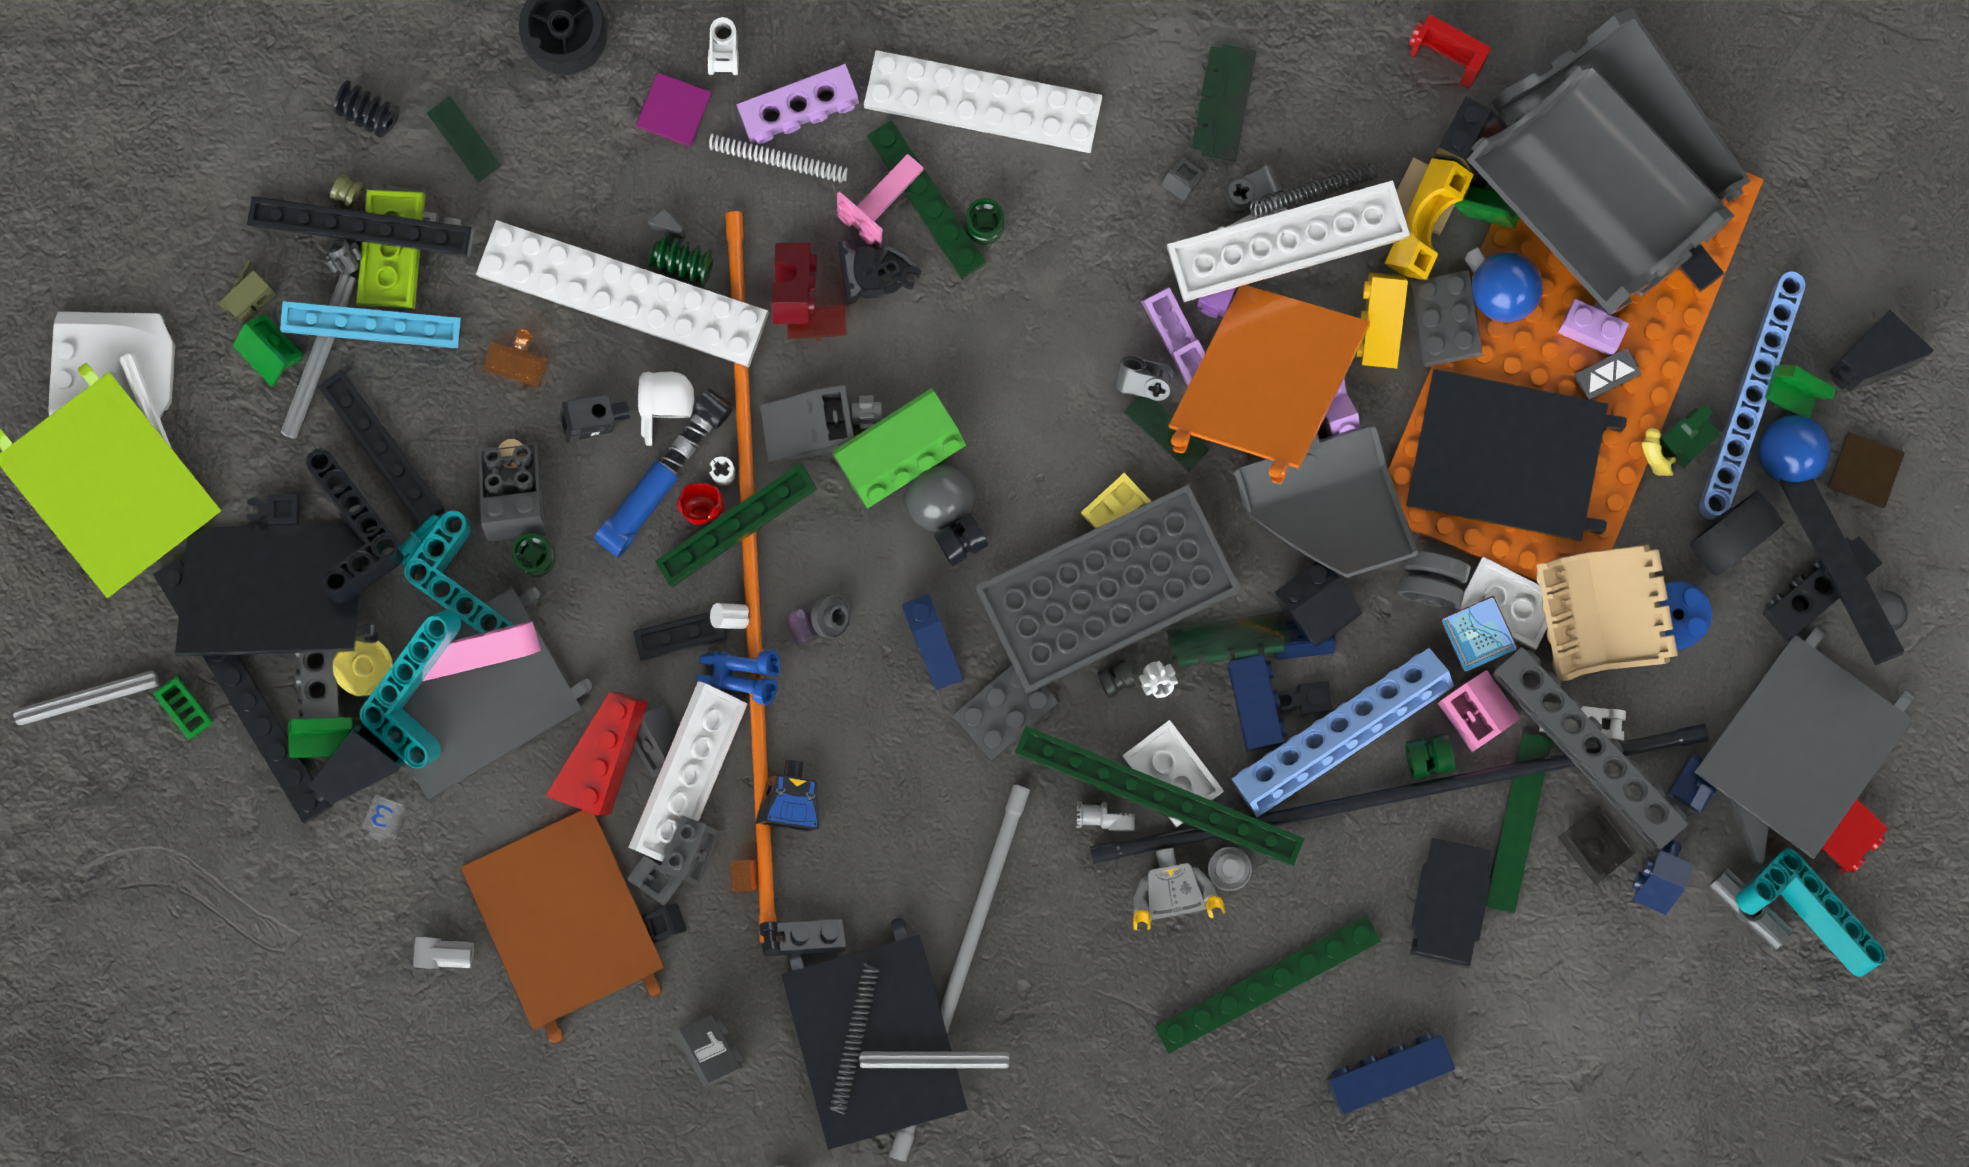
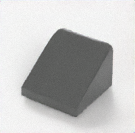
M1181 157L1167 173L1162 186L1180 200L1185 201L1206 173L1184 157Z
M665 208L648 222L650 228L657 232L666 233L680 239L686 237L684 228Z

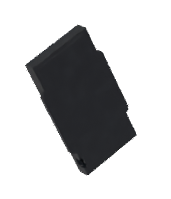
M1437 838L1431 839L1427 863L1422 866L1411 924L1414 933L1409 956L1470 968L1474 944L1480 940L1489 892L1490 877L1487 876L1491 850Z

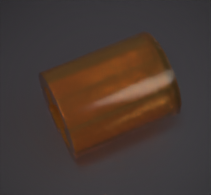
M756 860L731 861L732 893L757 892Z

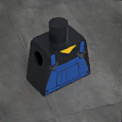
M786 760L784 776L775 775L768 778L757 814L756 824L806 832L819 829L817 782L802 779L803 762Z

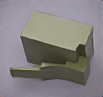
M248 260L239 277L236 278L231 291L218 303L230 316L233 314L243 325L277 295L254 270L247 275L253 265L250 260Z

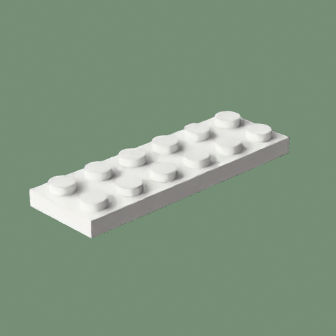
M698 681L628 848L662 862L681 817L686 816L699 821L747 703Z

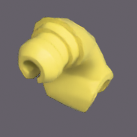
M1649 428L1645 434L1646 438L1641 443L1645 458L1655 475L1673 476L1671 464L1675 463L1676 458L1664 457L1662 455L1659 441L1661 433L1658 429Z

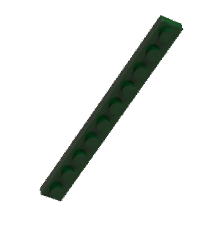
M1025 726L1015 750V755L1291 867H1294L1305 839L1029 726Z

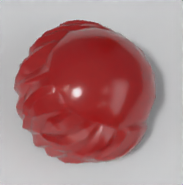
M709 483L688 484L682 489L677 499L678 512L683 514L688 522L695 525L711 522L721 515L725 506L718 487Z

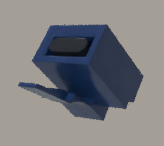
M1692 753L1687 758L1666 794L1699 814L1704 811L1717 789L1694 773L1703 759Z

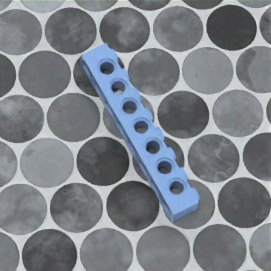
M1430 648L1414 655L1410 661L1398 669L1390 671L1383 679L1372 686L1366 687L1360 694L1348 702L1340 704L1336 710L1324 718L1316 720L1309 728L1298 735L1292 736L1276 750L1266 753L1261 760L1248 768L1242 769L1232 778L1238 794L1253 814L1259 817L1453 688L1454 684L1448 669Z

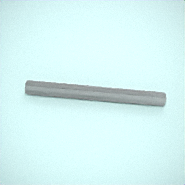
M340 275L329 306L347 307L356 284V279L353 276ZM316 337L281 429V433L284 436L293 439L297 438L335 337Z

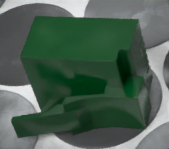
M1706 404L1699 410L1695 407L1659 440L1660 444L1666 447L1669 453L1671 452V455L1676 458V461H1679L1678 463L1683 468L1721 434L1707 419L1713 411Z

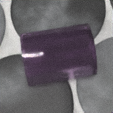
M807 607L797 609L784 617L797 646L808 643L820 636L812 626L811 615Z

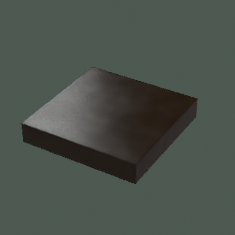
M1848 432L1827 488L1880 508H1885L1905 452Z

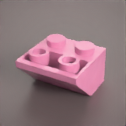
M1487 670L1438 703L1471 752H1474L1521 719Z

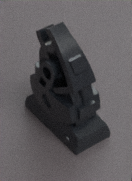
M838 241L847 305L856 303L860 296L872 299L895 293L901 286L912 290L915 283L909 282L906 276L908 274H915L917 278L921 276V270L898 249L887 245L884 249H873L871 245L854 249L850 241Z

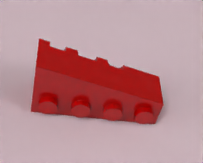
M609 692L545 796L598 816L611 815L648 701L623 692Z

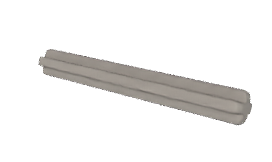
M147 671L15 709L13 711L14 719L18 725L28 724L157 687L159 685V678L155 671Z
M863 1051L860 1053L859 1063L862 1068H1008L1010 1065V1055L1008 1052Z

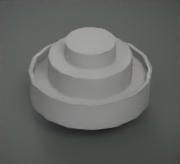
M1224 847L1216 851L1209 860L1208 876L1211 882L1221 890L1236 891L1244 887L1250 879L1252 873L1251 861L1248 855L1241 849Z

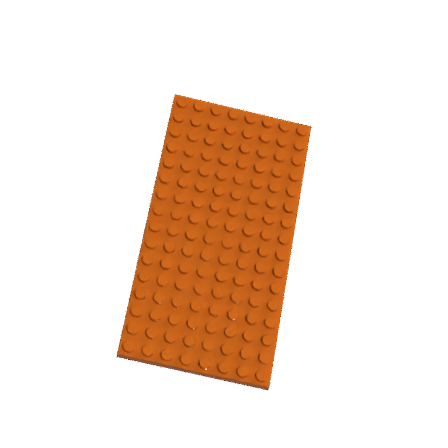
M1745 172L1750 182L1741 188L1744 193L1730 203L1727 200L1722 202L1735 216L1707 243L1705 241L1701 243L1703 248L1723 270L1724 275L1699 292L1680 268H1678L1640 297L1636 293L1629 297L1632 300L1629 305L1611 314L1629 323L1622 341L1614 354L1628 348L1641 375L1592 399V401L1608 404L1606 415L1625 417L1627 423L1623 432L1603 429L1586 518L1605 520L1607 527L1602 535L1584 531L1581 542L1406 506L1433 369L1586 399L1574 375L1610 357L1558 333L1565 315L1575 299L1590 306L1595 305L1596 299L1521 218L1515 230L1491 223L1480 249L1485 259L1500 252H1515L1526 256L1537 266L1543 280L1542 297L1536 309L1529 316L1509 323L1490 319L1476 305L1483 356L1431 366L1388 468L1410 530L1480 560L1482 557H1485L1537 584V564L1551 559L1590 551L1613 549L1648 463L1641 443L1646 438L1645 434L1649 428L1658 429L1661 432L1764 179Z

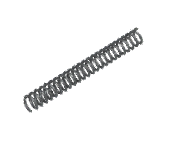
M1370 162L1357 168L1348 169L1342 173L1330 175L1327 178L1323 177L1317 181L1308 182L1302 186L1298 185L1297 188L1293 187L1287 191L1283 190L1282 193L1278 192L1277 194H1272V196L1268 195L1267 197H1262V199L1253 200L1250 204L1251 214L1256 218L1257 214L1262 216L1263 213H1272L1273 210L1277 211L1278 208L1282 209L1283 206L1287 208L1288 205L1292 206L1293 203L1297 204L1298 201L1302 203L1303 199L1305 201L1308 198L1312 200L1313 196L1317 198L1318 194L1320 196L1323 193L1327 195L1328 191L1332 193L1333 189L1338 191V188L1342 190L1343 187L1347 188L1348 185L1353 186V184L1357 185L1358 182L1363 183V180L1367 182L1368 178L1370 180L1373 177L1378 178V169ZM1370 165L1374 167L1376 175L1374 171H1372V169L1370 168Z
M866 963L863 965L868 969H863L862 972L867 975L860 976L866 981L859 982L860 985L865 987H858V990L861 992L856 995L860 998L855 999V1001L859 1004L854 1005V1008L857 1010L852 1011V1013L856 1016L851 1017V1020L855 1022L849 1023L854 1028H849L848 1031L853 1034L846 1035L851 1040L845 1041L850 1046H845L844 1049L849 1052L842 1053L843 1056L848 1058H842L841 1061L846 1064L839 1065L845 1070L838 1071L839 1074L844 1076H837V1079L843 1082L835 1083L841 1088L834 1089L835 1092L840 1094H833V1097L839 1100H832L831 1102L837 1106H830L831 1110L841 1114H845L842 1110L847 1109V1106L843 1104L849 1103L845 1098H849L850 1094L846 1092L852 1091L850 1087H847L853 1085L849 1080H853L854 1076L850 1074L856 1073L851 1068H856L857 1065L852 1062L859 1061L854 1056H859L860 1053L855 1050L862 1049L856 1044L863 1043L862 1040L857 1038H863L864 1035L858 1032L866 1031L860 1026H866L867 1023L861 1020L869 1019L862 1014H869L870 1012L863 1008H871V1005L864 1002L873 1001L871 998L865 997L874 996L872 992L867 990H875V987L868 984H877L876 981L869 978L877 979L878 976L870 972H880L879 969L871 967Z

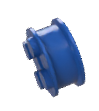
M1670 582L1665 584L1668 600L1659 602L1660 606L1669 605L1673 629L1665 631V635L1674 634L1676 648L1681 650L1692 646L1706 634L1712 620V609L1706 595L1696 586L1686 582ZM1672 613H1678L1680 620L1674 619Z

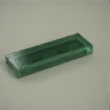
M450 96L427 112L429 118L478 183L502 166Z
M1139 396L1124 413L1188 472L1209 452V449L1193 435L1190 436L1185 453L1173 451L1174 445L1171 444V439L1177 431L1169 428V423L1173 416L1155 400Z

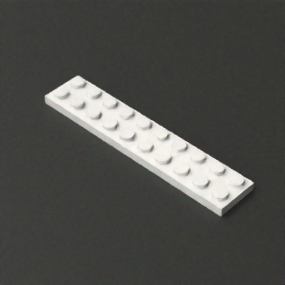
M497 220L476 272L478 277L750 367L769 315L768 310Z

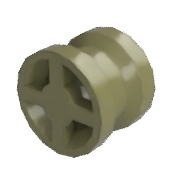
M342 173L331 189L330 198L336 202H344L345 206L352 210L360 202L365 191V184L360 181L354 182L350 179L349 175Z

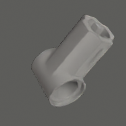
M415 937L414 968L440 969V967L472 969L474 943L442 941L440 938Z

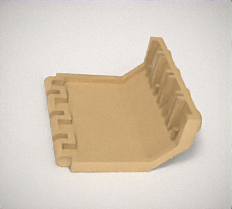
M1649 544L1590 551L1551 559L1537 564L1536 578L1541 587L1543 598L1542 610L1547 620V639L1551 644L1553 654L1552 667L1560 681H1568L1580 675L1609 669L1666 664L1670 662L1669 657L1678 656L1674 634L1665 635V631L1673 629L1669 605L1660 606L1659 602L1668 600L1664 576H1655L1654 572L1663 570L1659 549L1650 550Z

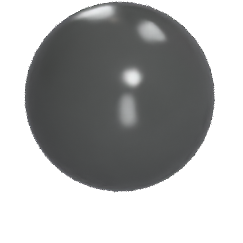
M938 463L908 482L905 492V504L910 517L917 525L925 530L938 532L946 526L955 527V522L958 519L972 513L975 505V491L971 480L961 469L951 464Z

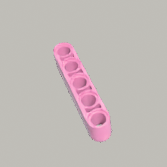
M533 621L453 640L423 681L528 656L541 651ZM408 665L409 672L413 674L412 668Z

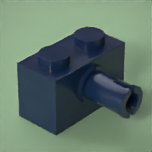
M1671 840L1664 848L1659 850L1654 859H1647L1642 872L1639 871L1633 881L1632 888L1636 889L1633 901L1665 915L1686 889L1694 865L1678 858L1682 848L1679 842Z

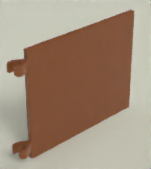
M581 810L461 867L532 1029L535 1030L545 1026L552 1043H558L564 1039V1035L556 1021L557 1019L643 979L649 995L655 997L662 993L661 986L654 973L665 967L595 814Z

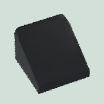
M677 903L663 906L643 915L653 943L687 931Z

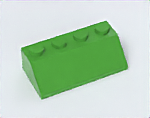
M931 388L833 450L832 453L853 490L868 509L918 477L924 471L965 447L966 443L952 418Z

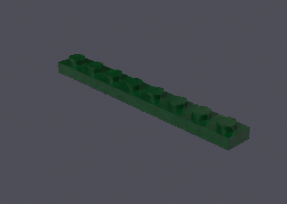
M1366 915L1155 1026V1029L1169 1054L1380 943L1381 940Z

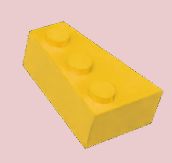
M1369 272L1368 281L1364 282L1363 299H1366L1365 311L1361 310L1360 318L1370 321V326L1356 352V357H1361L1360 362L1362 365L1396 369L1398 367L1408 280L1402 275Z

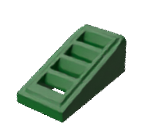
M178 675L153 692V695L189 741L214 723ZM178 687L181 691L167 701L164 696ZM185 696L188 701L174 710L171 705ZM190 706H193L195 711L182 720L179 715ZM200 715L203 720L188 729L186 724Z

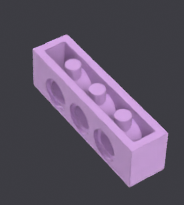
M846 64L741 102L737 104V108L750 143L757 142V144H762L772 140L773 135L784 132L789 134L801 128L800 125L822 122L828 118L827 115L837 111L840 114L849 112L855 108L856 104H859ZM825 91L834 94L833 98L826 102L821 101L818 97ZM798 101L807 104L806 108L800 112L792 110L791 107ZM774 111L779 114V118L776 121L768 122L764 119L768 112Z

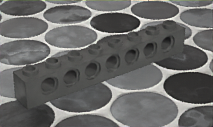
M1521 647L1495 670L1493 677L1658 853L1659 850L1664 848L1689 825L1685 821L1686 815L1678 806H1671L1664 799L1666 795L1656 783L1650 784L1643 776L1645 772L1642 767L1634 760L1630 762L1622 754L1624 749L1615 739L1611 738L1609 740L1605 736L1599 721L1593 716L1588 717L1581 710L1583 706L1574 695H1567L1560 687L1562 683L1552 672L1547 673L1540 666L1541 660L1533 651H1526ZM1523 676H1534L1537 679L1538 686L1533 688L1527 687L1523 683ZM1545 697H1553L1558 702V708L1554 710L1546 708L1543 699ZM1564 720H1575L1578 723L1579 730L1576 732L1568 731L1564 726ZM1586 741H1594L1599 746V753H1588L1584 743ZM1607 763L1616 764L1620 769V775L1610 776L1605 770V765ZM1629 785L1638 787L1641 792L1640 798L1633 799L1629 797L1626 787ZM1651 807L1657 808L1661 812V820H1651L1647 815V809Z

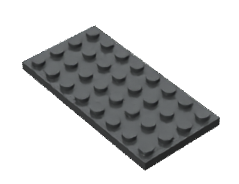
M1189 484L975 586L978 596L1026 694L1241 592Z

